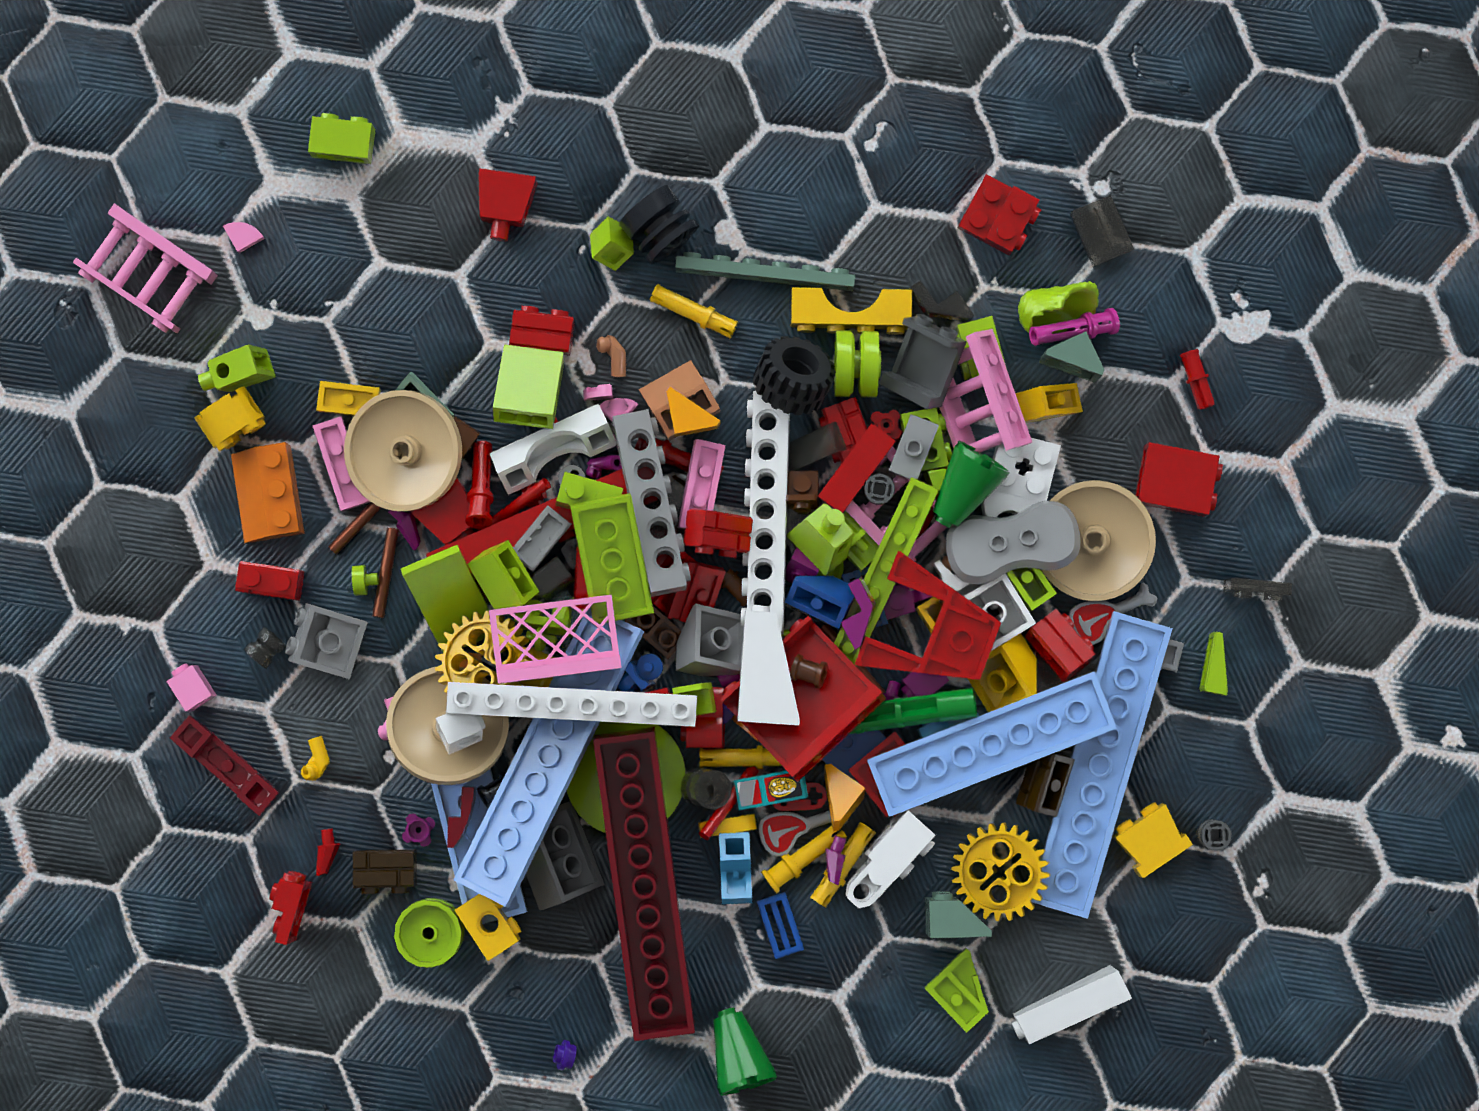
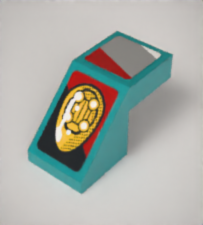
M786 770L734 780L739 810L808 798L805 776L797 782Z

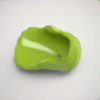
M1089 281L1073 283L1063 287L1054 286L1051 288L1029 290L1020 298L1018 305L1019 321L1024 330L1029 333L1031 327L1078 319L1086 312L1095 314L1099 303L1097 286ZM1068 329L1053 331L1052 334H1054V333H1059V332H1064V331H1067Z

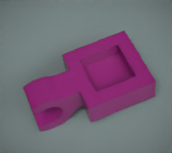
M903 585L894 586L884 608L887 620L916 612L914 603L931 598L932 596L916 590L910 591L908 587Z

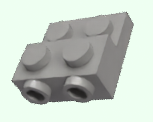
M306 603L304 609L299 608L295 616L294 625L298 626L296 636L290 637L286 645L285 654L289 655L288 661L350 679L368 622Z

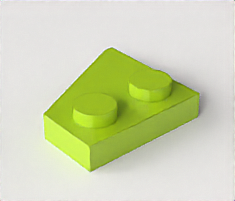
M967 948L961 951L924 987L966 1033L989 1012L971 953Z

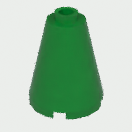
M958 441L954 447L933 508V512L937 514L935 520L948 528L952 524L959 526L1010 473L1000 463L986 454L983 455L975 451L976 448L962 441Z
M734 1007L718 1012V1018L713 1020L717 1087L720 1096L736 1094L740 1090L753 1089L776 1080V1071L743 1012H736Z

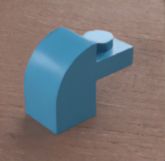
M749 832L719 833L722 904L752 903Z

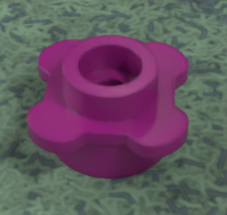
M415 813L409 814L406 817L407 825L405 832L402 833L403 840L406 843L413 841L420 843L421 846H428L432 841L430 834L431 829L435 827L434 819L431 817L420 818ZM417 827L421 828L420 833L416 832Z

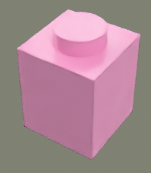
M187 663L173 670L171 672L173 677L167 680L168 685L185 712H192L217 696L198 665L188 666Z

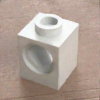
M446 713L436 718V729L449 755L482 741V729L486 727L481 715Z

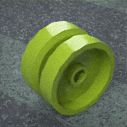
M836 330L834 397H850L853 393L854 378H858V392L861 397H877L878 381L881 376V351H879L878 331H863L859 338V350H855V338L852 331Z
M426 898L416 901L401 913L395 924L394 939L398 951L408 962L418 967L432 968L444 964L459 951L464 941L465 926L455 912V906L443 899ZM430 927L434 930V936L431 939L426 937L428 933L424 932L425 928Z

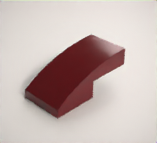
M462 787L461 816L448 817L447 848L456 847L468 827L474 809L477 787Z

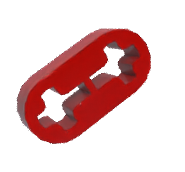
M806 782L808 793H810L811 787H816V791L822 793V798L817 799L816 804L812 805L809 799H798L786 802V806H781V803L772 805L780 811L815 810L825 804L827 793L825 788L819 783Z

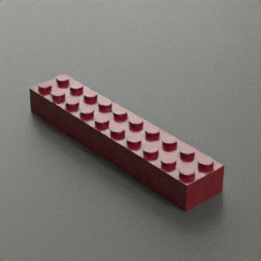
M655 727L594 735L593 743L634 1041L695 1033V1021Z

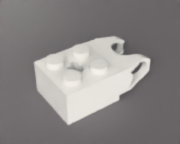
M1031 438L1032 443L1007 451L1003 444L996 446L993 459L1004 466L1010 473L982 502V515L996 518L1004 512L1016 515L1033 504L1047 501L1061 445ZM1021 462H1025L1027 467H1029V471L1022 476L1018 474L1020 469H1015V464L1019 465Z
M940 560L933 564L939 579L984 611H986L987 607H990L991 610L997 608L1000 615L996 617L1001 622L991 651L1036 624L1006 574L989 583L970 584L959 579L949 569L944 567Z
M910 811L901 812L866 850L865 854L869 858L848 881L845 893L847 898L858 908L873 904L898 877L903 880L914 868L911 862L918 854L923 857L935 844L932 841L935 834ZM858 884H866L869 887V894L863 899H857L853 895L854 888Z

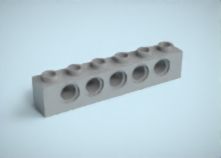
M649 409L613 416L614 434L627 494L631 493L651 597L686 590V581H691L688 563L682 564L680 552L684 551V544L681 533H675L673 524L678 522L675 504L669 505L667 494L672 493L669 476H663L661 464H665V457L662 446L657 447L654 435H659L656 417L650 418ZM636 438H642L647 442L648 447L638 451L632 447L631 442ZM642 467H648L653 470L654 476L649 480H643L638 476L637 471ZM649 496H655L660 500L661 505L656 509H649L644 505L643 501ZM655 525H661L666 529L667 535L661 539L654 538L650 533V529ZM662 554L669 555L673 559V565L669 568H662L657 564V557Z

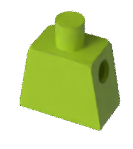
M245 345L208 361L209 371L199 374L198 380L204 391L216 388L217 390L232 392L240 387H248L276 376L267 349Z
M823 504L787 533L786 536L827 576L846 560L854 532L844 522V515L840 510L831 509L827 504Z

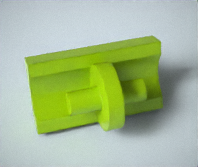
M845 511L843 513L844 522L854 532L847 558L862 571L872 562L879 545Z
M530 599L525 605L541 604L543 602ZM562 607L555 618L568 628L572 626V610L570 607ZM554 608V609L552 610V615H553V613L556 611L557 608ZM540 610L532 611L524 622L539 633L549 620V617H543V613ZM526 612L516 613L515 615L522 619ZM552 620L541 635L556 645L557 636L555 635L564 636L567 631ZM521 624L520 627H521L523 630H529V629H527L525 626H523V625ZM530 630L526 633V637L530 641L536 636ZM538 638L534 643L535 650L544 651L547 643Z

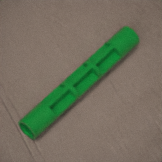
M959 689L883 701L849 734L977 718L974 689Z

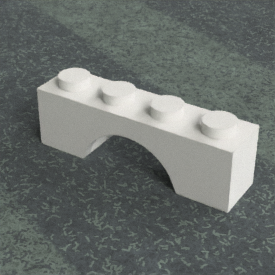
M598 403L554 423L553 429L543 428L489 454L497 474L509 495L535 483L541 468L557 456L577 452L592 457L616 446L617 443Z

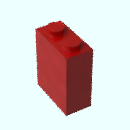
M1148 442L1144 445L1135 495L1145 506L1205 517L1209 515L1210 510L1214 511L1216 507L1217 493H1213L1215 481L1219 482L1222 475L1223 464H1219L1220 456Z

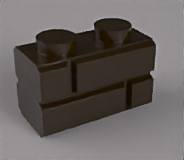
M1055 752L1029 762L1015 804L1038 813L1057 817L1075 759Z
M417 849L353 851V888H361V894L379 893V888H391V893H410L409 887L417 886Z

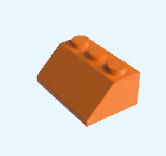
M282 442L253 447L231 454L244 543L305 534L291 445Z

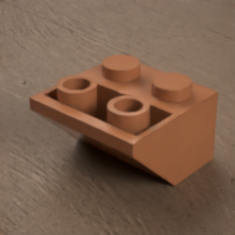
M691 360L639 389L653 416L656 417L657 423L665 437L670 441L676 437L666 392L669 387L711 415L715 416L720 413L719 405Z

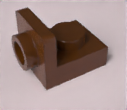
M788 471V495H786L788 509H793L797 513H808L811 509H818V471Z

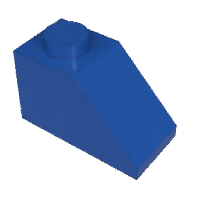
M796 576L785 603L839 629L855 597L848 585L849 583L834 576Z

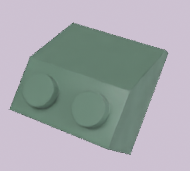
M950 891L932 892V897H925L926 934L930 938L992 937V930L958 898L953 897Z

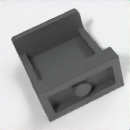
M916 314L915 317L904 318L902 324L907 326L908 329L891 372L882 373L879 384L926 409L942 407L967 341L957 337L958 332L948 327L940 328L932 324L933 319L930 317Z

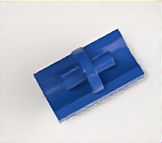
M645 654L639 660L630 661L625 669L626 673L618 684L619 689L623 692H636L639 688L641 691L651 688L656 684L653 680L662 674L663 662L661 658L654 654Z

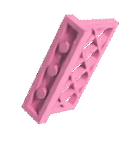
M612 595L489 610L498 684L621 668ZM606 602L608 615L601 624H598L585 614L592 604ZM588 604L583 611L576 607L578 605ZM562 607H571L580 614L570 628L555 618ZM557 608L553 615L546 611V609ZM540 610L549 617V620L539 633L524 622L532 611ZM526 612L522 619L514 614ZM509 614L519 623L506 636L497 629L496 616ZM582 617L597 627L587 642L572 631ZM552 620L567 631L556 646L541 635ZM607 620L609 622L610 632L603 628ZM521 624L536 635L526 649H523L511 639ZM600 630L611 638L612 651L599 652L590 645V642ZM498 634L505 639L501 646H499ZM569 634L584 644L577 655L568 656L559 649ZM538 638L553 648L546 659L538 660L528 653ZM507 642H510L523 652L515 663L502 664L500 651ZM586 647L594 652L582 654ZM556 651L563 656L551 658ZM525 655L533 660L520 662Z

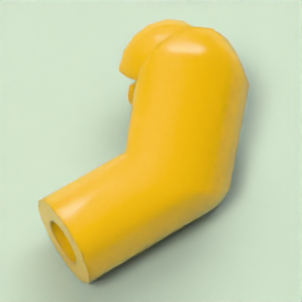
M322 736L308 740L312 757L306 766H303L301 769V775L305 780L315 781L319 779L329 765L330 760Z

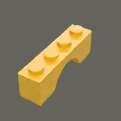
M792 287L791 327L797 328V332L801 333L815 332V328H827L828 333H836V330L845 331L846 328L857 329L859 334L863 331L887 329V334L898 335L904 334V330L908 329L907 326L902 324L904 318L912 317V290L882 289L874 304L859 312H845L834 307L826 298L822 288Z

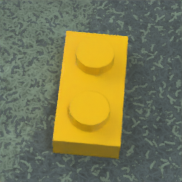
M320 381L316 411L355 416L357 411L367 401L380 395L381 389L378 387Z

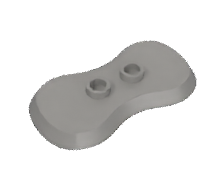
M1055 501L1038 502L1022 512L1009 517L996 518L971 515L959 526L952 525L946 537V552L952 571L959 579L970 584L989 583L1003 574L1018 568L1058 570L1074 561L1080 549V532L1074 514L1067 506Z

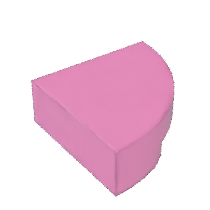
M233 222L223 226L238 253L265 239L255 227L247 223Z
M602 384L594 388L586 387L583 390L584 401L613 399L612 385Z
M614 398L601 403L600 408L604 416L612 421L613 416L634 412L639 404L627 398Z

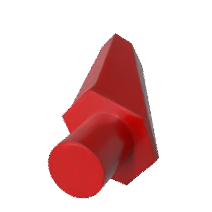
M333 828L321 830L322 845L317 846L316 876L329 872L339 849L340 843L334 842Z

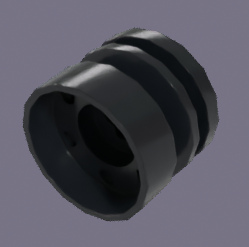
M668 185L656 189L643 198L619 222V226L631 240L645 235L646 238L638 248L641 253L651 250L646 256L647 261L651 265L670 257L680 250L699 228V224L695 219L685 222L690 216L688 210H682L676 214L672 213L680 201Z

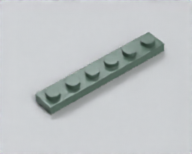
M684 252L683 256L676 257L675 269L678 273L853 291L855 284V275L849 274V270L842 268H832L831 272L819 271L820 267L802 265V269L790 268V264L785 262H772V266L760 265V260L749 258L743 259L742 263L732 262L730 257L714 255L713 259L701 258V254L694 252Z

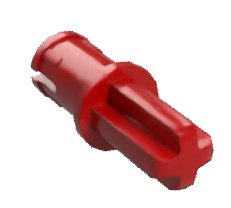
M1195 349L1182 353L1180 358L1188 378L1186 384H1190L1197 408L1202 410L1212 407L1215 402L1207 381L1209 374H1205L1199 350Z

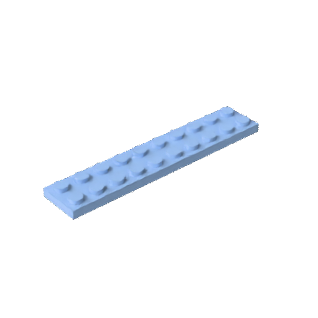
M589 608L585 614L592 618L591 609ZM583 617L575 634L587 642L597 627ZM615 621L621 668L553 677L549 687L616 691L644 631L625 621ZM605 623L603 628L610 632L609 623ZM600 630L590 642V645L599 652L612 651L611 638ZM573 637L566 654L568 656L577 655L584 644ZM586 647L582 654L594 653ZM532 719L461 863L454 881L505 907H510L600 721Z
M1113 611L1095 674L1117 729L1073 746L1070 758L1075 759L1058 816H1053L1044 846L1046 852L1040 859L1050 862V864L1042 867V871L1051 874L1050 877L1043 878L1041 881L1048 886V889H1039L1038 893L1041 894L1043 899L1041 901L1032 899L1033 903L1088 919L1173 628Z

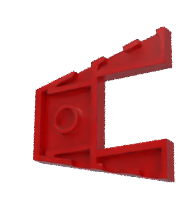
M897 551L887 580L942 600L943 604L922 658L865 636L854 665L980 680L1001 622L938 579L921 565L914 562L904 553Z

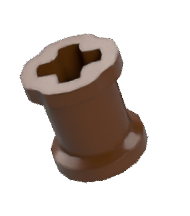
M798 654L791 667V681L796 682L799 679L812 683L815 688L820 689L827 675V662L816 663L806 660L803 655Z

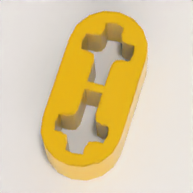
M755 814L724 818L712 836H717L719 833H736L757 829ZM707 821L698 823L699 832Z

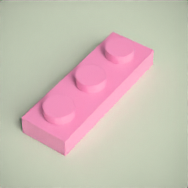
M340 416L313 425L340 511L343 512L370 503L355 487L346 468L344 443L347 429L343 417Z
M700 439L694 440L677 528L683 530L687 528L686 516L689 509L713 511L726 445Z

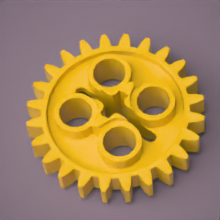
M485 611L483 618L481 614L473 612V621L466 616H462L463 625L461 627L452 623L455 632L453 634L444 632L448 642L447 644L438 643V646L444 652L443 654L435 655V658L442 662V665L436 667L435 671L444 674L438 679V682L447 685L444 689L445 693L448 690V682L482 684L483 679L487 675H491L490 684L523 686L520 681L498 684L497 673L463 649L467 645L496 665L489 611ZM503 615L496 616L497 629L508 636L515 628V622L510 618L504 621L505 616ZM519 627L511 639L523 649H526L527 647L523 646L529 642V639L525 636H520L523 629ZM485 633L484 643L477 646V638ZM498 634L499 646H501L505 639ZM507 642L500 651V654L504 650L509 652L507 659L502 664L515 663L523 652L510 642ZM524 656L520 662H526L528 660H526ZM464 659H468L467 667L460 672V663Z
M1003 822L1000 825L999 831H997L995 825L990 823L988 833L982 827L977 828L979 837L976 838L974 835L968 834L967 838L970 844H959L964 853L953 856L956 860L960 861V865L951 867V870L959 872V877L954 878L952 883H961L962 885L956 894L966 893L967 897L963 904L966 905L973 902L975 904L972 910L973 913L983 909L984 919H987L991 912L994 913L996 921L1001 920L1002 913H1005L1008 921L1013 920V911H1016L1020 917H1023L1025 915L1023 906L1033 910L1035 906L1031 900L1041 901L1043 899L1038 890L1048 889V886L1041 882L1043 878L1051 876L1050 873L1042 871V867L1050 864L1049 861L1040 860V856L1046 850L1040 849L1036 851L1034 847L1039 840L1034 839L1029 842L1027 840L1029 836L1028 830L1019 835L1018 825H1014L1010 831H1007V825ZM998 842H1004L1009 847L1010 852L1006 859L999 858L995 854V846ZM1017 853L1021 854V858L1005 871L1006 879L1003 876L999 877L985 890L980 889V886L997 872L996 865L1001 867L1008 863ZM975 862H981L986 866L987 874L984 878L980 879L974 876L972 867ZM1018 865L1026 866L1030 872L1029 879L1025 882L1019 881L1015 876V868ZM995 885H1001L1006 889L1007 897L1005 901L1000 902L994 899L992 890Z

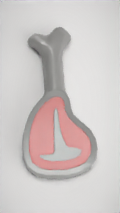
M1141 583L1136 595L1119 603H1109L1107 601L1082 602L1075 605L1070 610L1068 616L1073 621V629L1079 636H1085L1092 645H1096L1104 638L1113 611L1124 614L1141 605L1153 607L1157 602V597L1149 593L1147 584Z
M830 810L811 817H804L788 811L767 814L761 818L758 825L761 843L770 855L778 857L788 854L801 835L808 833L816 827L831 823Z

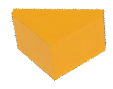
M668 388L666 392L675 437L714 430L719 427V419L673 388Z
M825 764L824 780L833 831H839L863 801L865 787L832 764Z

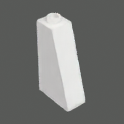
M752 605L751 611H745L737 721L799 725L800 718L777 613L770 612V606Z
M1109 965L1013 1013L1016 1021L1012 1023V1026L1019 1039L1025 1037L1026 1041L1031 1044L1132 999L1119 971Z

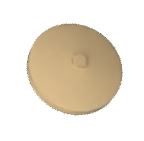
M389 391L367 401L353 417L345 437V464L353 484L370 502L392 511L418 510L438 501L453 485L462 461L461 436L451 414L434 398L416 391Z
M1089 480L1064 488L1050 500L1064 504L1071 510L1076 518L1080 532V549L1075 560L1058 570H1042L1055 587L1067 595L1078 599L1102 601L1128 592L1141 581L1152 563L1155 553L1156 536L1151 516L1136 495L1112 482Z
M432 667L409 678L392 698L386 719L388 743L400 765L413 776L438 785L462 784L478 778L497 762L507 742L509 717L481 715L486 727L482 729V741L449 755L436 729V718L446 714L447 693L444 692V689L447 685L438 682V679L444 674L435 671L436 667ZM459 667L460 672L465 669L464 667ZM484 678L482 684H490V681Z

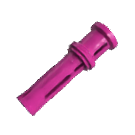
M1107 308L1101 313H1083L1078 319L1031 327L1029 337L1034 346L1070 339L1085 331L1089 338L1093 339L1098 334L1108 333L1113 335L1118 333L1120 321L1114 308ZM1068 329L1067 331H1064V332H1059V333H1054V334H1052L1053 331Z

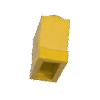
M1156 802L1148 805L1140 811L1142 814L1140 818L1134 822L1128 819L1115 828L1118 833L1112 836L1137 863L1132 868L1140 878H1145L1193 845L1186 834H1179L1167 805L1163 803L1157 805Z

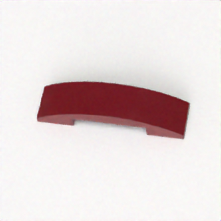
M191 715L183 721L170 737L189 756L198 760L236 793V797L258 816H261L279 795L280 792L250 763Z

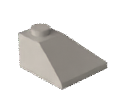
M700 604L693 605L677 640L676 671L697 676L740 674L744 626H741V614Z

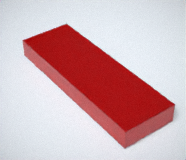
M871 423L819 493L818 497L832 508L838 509L843 513L896 441Z

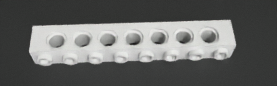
M753 391V400L747 401V418H752V429H747L746 447H752L751 459H746L745 476L751 477L750 488H745L744 505L750 506V517L753 519L752 533L749 534L751 537L750 551L743 553V566H748V578H742V596H747V608H741V626H744L745 611H751L752 605H755V600L758 596L767 595L771 598L770 612L777 613L781 634H784L787 541L786 495H788L790 413L786 414L780 409L772 408L770 403H765L761 399L762 395ZM771 417L775 419L776 426L772 430H763L760 427V423L764 418ZM764 447H772L776 453L772 459L763 460L759 457L760 450ZM764 476H770L775 480V483L771 489L763 490L758 486L759 480ZM762 506H770L774 509V514L771 518L763 520L757 516L758 510ZM763 535H768L773 539L772 546L766 550L756 546L758 538ZM768 565L772 568V574L768 579L761 580L756 577L755 573L759 566Z
M448 682L446 713L695 727L697 696Z

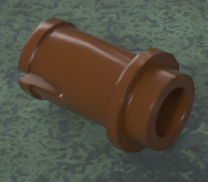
M730 568L725 573L721 589L725 587L743 607L747 604V596H742V579L738 576V571L734 572Z

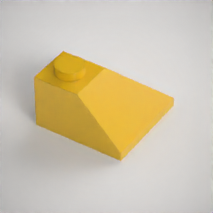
M1021 633L990 652L980 680L968 679L988 712L1037 694V658Z

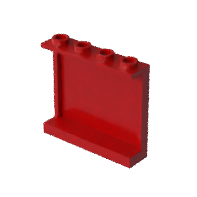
M809 616L804 620H797L790 627V633L782 640L789 672H791L793 661L798 654L803 655L806 660L816 663L824 661L828 665L827 675L820 689L815 688L812 683L799 679L796 682L791 681L800 724L784 725L742 722L797 782L886 699L879 688L847 658ZM740 680L730 683L724 689V695L720 698L736 717L738 716Z

